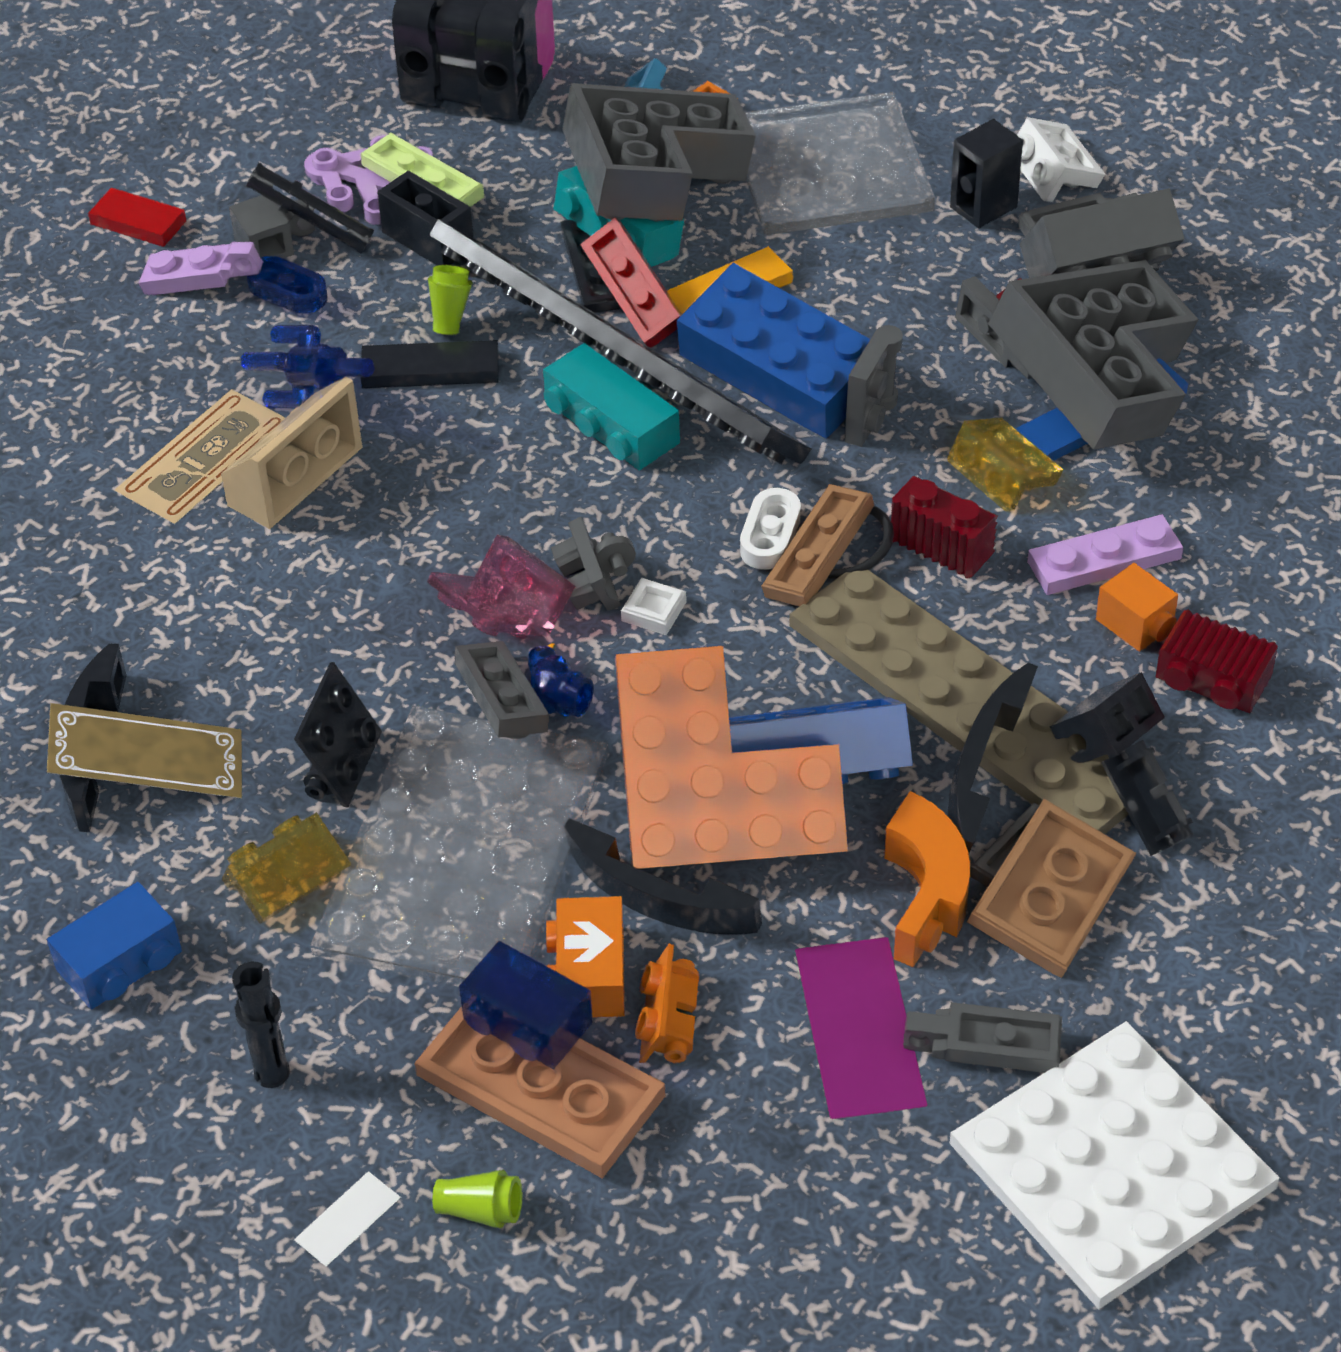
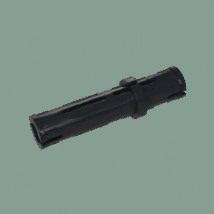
M258 162L245 187L251 188L280 206L278 210L284 214L290 211L321 231L356 249L357 252L362 253L374 233L373 228L365 226L338 208L302 188L303 183L295 179L292 183ZM275 185L283 191L287 192L288 194L292 195L293 197L301 200L302 202L306 203L307 206L304 207L299 203L295 202L294 200L290 199L289 197L281 194L280 192L273 189V186ZM314 209L344 225L347 230H343L314 213Z
M246 962L238 966L232 976L233 986L238 997L235 1005L236 1019L239 1025L245 1029L248 1048L253 1062L255 1080L257 1082L261 1080V1086L265 1088H275L284 1084L290 1075V1067L286 1060L283 1038L278 1023L282 1014L280 1000L271 990L270 974L267 967L263 970V964L260 962Z

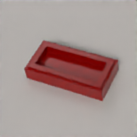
M112 187L88 212L91 225L165 247L187 222L184 209Z

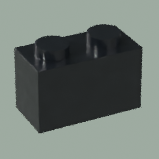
M994 118L954 139L950 208L978 229L1018 207L1023 139Z
M409 170L377 191L382 233L437 266L451 265L455 262L440 252L444 244L429 235L438 219L474 238L471 207Z

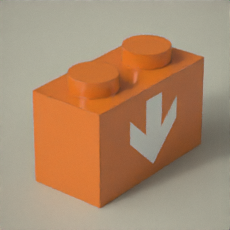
M622 896L556 898V920H546L547 953H556V965H546L547 998H557L559 1018L625 1016Z

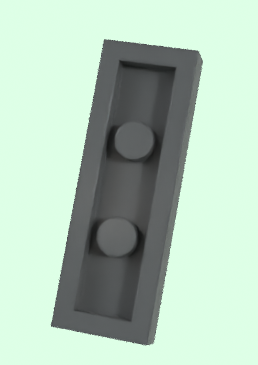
M504 641L455 646L454 663L498 738L521 739L529 734L548 732L549 713Z

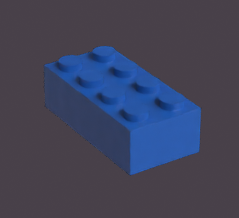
M732 263L677 319L680 356L824 438H828L846 419L849 374L869 343L870 339L735 263Z

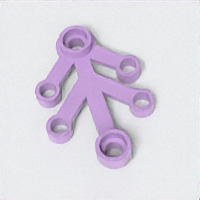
M387 135L373 138L370 142V147ZM423 146L417 147L422 151L428 153L429 155L433 156V153L429 148ZM321 148L306 158L304 162L305 173L314 183L325 186L328 204L342 212L349 211L354 205L352 189L347 185H343L341 180L353 182L356 184L364 203L366 221L374 225L381 224L377 191L389 184L390 181L367 168L357 167L362 165L360 153L368 148L343 154L330 148Z

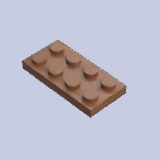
M482 985L477 987L415 1062L416 1076L602 1179L665 1097V1083Z

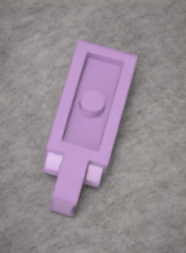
M232 242L217 246L203 245L193 249L178 251L164 250L150 254L139 280V285L144 294L147 295L224 287L228 278L259 274L263 261L253 242Z

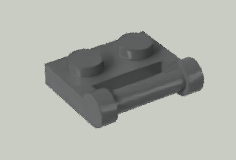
M884 325L875 331L849 374L845 427L846 443L862 447L871 432L878 433L883 424L886 411L893 409L897 405L898 390L894 386L897 352L902 348L903 333L896 326Z

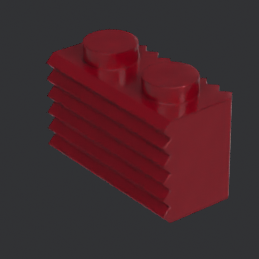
M913 476L892 498L891 522L894 530L893 542H899V546H907V550H915L916 554L923 553L924 558L931 557L932 562H939L940 566H947L948 570H956L957 574H964L965 578H972L995 551L993 548L996 544L994 541L996 538L995 533L997 529L995 527L998 523L996 522L998 515L979 507L972 500L962 499L937 487L930 480Z
M1187 609L1182 612L1159 650L1155 677L1164 680L1168 686L1175 690H1190L1208 697L1224 709L1236 708L1251 714L1253 707H1255L1257 700H1259L1261 693H1263L1264 688L1272 677L1278 646L1274 641L1268 643L1265 638L1259 639L1255 634L1249 636L1246 631L1240 632L1236 627L1230 628L1227 623L1221 625L1218 620L1211 621L1208 616L1202 618L1199 613L1192 614Z

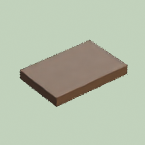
M1043 799L972 911L967 923L1052 974L1062 978L1137 853Z

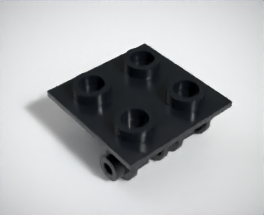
M335 662L329 663L294 740L312 764L310 771L306 773L303 780L306 786L305 793L317 800L323 799L325 795L334 794L340 804L348 808L382 730Z

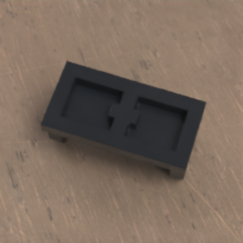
M1141 672L1098 689L1049 727L1055 739L1069 738L1073 734L1081 735L1085 739L1087 747L1086 749H1080L1072 755L1071 760L1085 763L1106 754L1109 758L1118 756L1124 749L1132 745L1163 720L1165 716Z

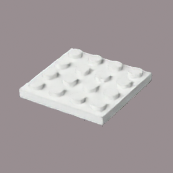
M1127 1021L1059 1064V1068H1051L950 1134V1145L1098 1309L1276 1190L1279 1182V1177Z

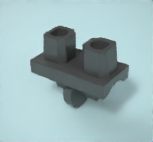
M582 517L568 522L573 537L551 547V551L565 577L585 568V571L563 581L569 599L577 610L599 600L602 601L607 611L621 606L610 573H614L618 577L627 573V567L632 564L636 556L632 541L627 537L615 536L609 532L605 533L601 537V542L598 543L596 539L590 538Z

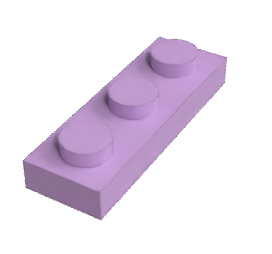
M1163 514L1030 549L1028 551V564L1046 595L1113 578L1132 563H1136L1142 569L1180 560L1182 558L1183 546Z

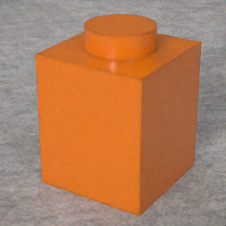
M1132 563L1100 586L1096 620L1140 652L1155 640L1161 642L1170 634L1177 622L1175 614L1178 594L1136 563Z

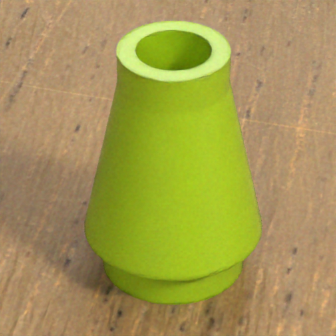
M453 265L433 267V275L428 277L434 332L445 335L459 333L461 319L473 284L469 280L468 269Z
M505 1170L453 1179H437L432 1195L433 1209L436 1214H448L501 1229L505 1223H516L520 1217L523 1198L522 1184L518 1176H508Z

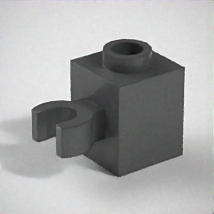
M261 195L229 206L234 239L236 242H253L263 261V266L294 255L291 235L306 236L314 232L315 227L290 211L284 214L278 210L279 206ZM295 200V202L299 203L300 205L304 207L307 206L306 203L302 202L301 200Z

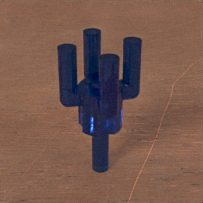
M276 325L271 329L270 333L274 343L297 345L292 347L288 353L245 352L240 360L241 366L245 370L284 372L287 381L292 385V390L265 391L262 400L267 408L295 409L314 394V390H321L344 377H369L374 372V363L370 358H348L341 347H330L327 344H320L321 331L315 325Z

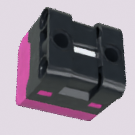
M552 0L395 1L392 13V28L399 94L403 102L440 108L443 101H450L482 107V113L486 117L519 123L523 122L528 107L554 59L555 40Z

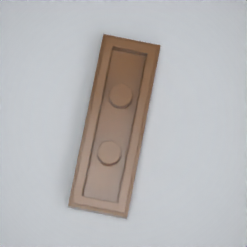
M829 484L761 587L765 598L796 606L806 605L818 593L873 509L872 494Z

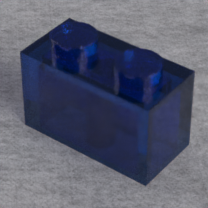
M500 940L459 985L463 1019L473 1030L482 1035L491 1034L509 1044L522 1058L528 1061L537 1060L553 1070L593 1023L591 992L589 989Z

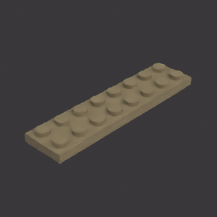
M868 569L851 573L845 572L814 595L806 605L802 604L790 613V627L885 697H891L906 703L908 714L960 752L981 708L1001 683L1013 674L1009 669ZM1031 686L1013 732L994 725L979 766L1029 803L1033 804L1035 802L1040 805L1043 799H1046L1103 834H1106L1129 815L1101 764L1102 761L1109 758L1106 754L1085 763L1072 761V755L1080 749H1086L1085 739L1079 734H1073L1069 738L1055 739L1049 726L1068 713V711Z

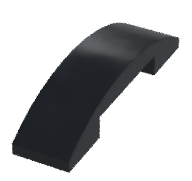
M108 644L92 659L75 682L65 705L118 712L127 676L119 644ZM60 775L73 821L80 832H90L99 796L96 779Z
M1031 663L1025 664L1003 681L981 708L967 736L953 774L949 793L948 817L961 833L968 854H970L990 800L989 797L970 790L994 725L1012 732L1016 726L1038 666Z
M570 818L564 825L570 853L579 867L611 897L622 896V904L630 909L665 924L702 933L720 935L758 933L762 926L759 898L712 878L709 879L701 895L621 862L615 837Z

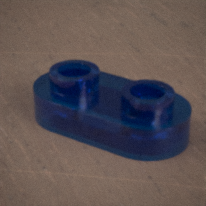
M277 256L260 257L263 263L259 274L246 275L249 291L253 295L294 313L308 314L316 312L324 307L328 300L326 281L323 276Z

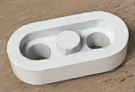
M770 488L756 495L740 536V554L747 565L762 570L774 568L796 535L800 523L801 504L796 494L783 488Z

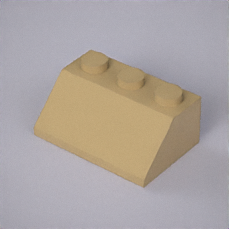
M344 377L314 393L302 405L293 409L290 415L274 429L264 434L239 459L230 463L227 469L221 473L227 506L271 529L362 448L353 380Z

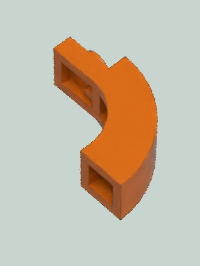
M909 791L886 827L884 859L906 869L920 886L919 892L895 928L894 960L914 967L924 950L931 953L935 949L942 931L955 937L958 936L966 917L970 860L965 841L952 820L932 802Z

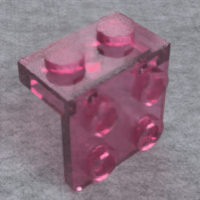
M496 535L475 577L431 572L427 580L431 586L439 591L437 597L440 601L454 609L464 610L473 617L471 624L478 630L492 636H497L499 632L509 633L521 639H526L528 635L549 636L576 587L513 539L503 535Z

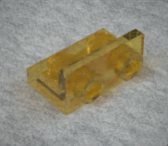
M1002 417L964 421L947 457L948 462L1004 511L1016 509L1025 489L1031 490L1037 487L1055 486L1064 470Z
M317 812L303 821L298 815L289 818L272 831L273 839L259 847L254 842H250L228 857L227 860L230 864L224 872L222 881L227 888L232 885L235 886L259 924L345 873L351 867V862Z

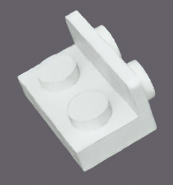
M1027 117L1017 135L1023 139L1021 171L1042 200L1053 202L1063 184L1073 188L1079 185L1098 188L1105 173L1067 124Z

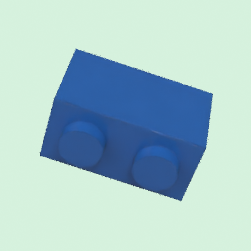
M139 882L131 885L47 938L55 969L91 1010L106 1000L118 998L127 990L129 985L151 971L163 969L173 960L174 956L182 952L175 921Z

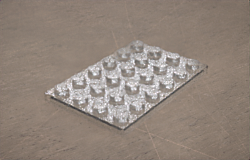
M413 705L310 944L312 957L473 991L479 985H482L502 997L519 1000L546 928V920L550 917L572 857L564 825L569 818L584 824L609 756L608 743L549 731L529 734L521 739L498 738L487 719Z

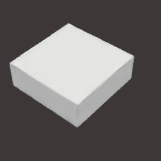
M641 578L621 610V621L667 635L686 603V591Z

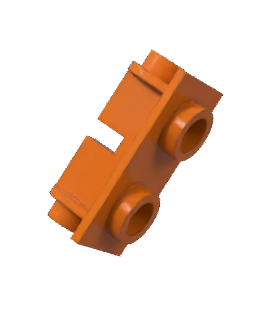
M670 943L656 962H648L641 978L640 992L646 994V1002L639 1015L635 1029L636 1039L641 1040L639 1063H646L654 1051L663 1053L664 1058L669 1062L681 1063L686 1060L687 1055L693 1050L695 1016L676 1011V1008L691 1013L695 1010L700 975L692 961L687 959L673 961L674 945Z

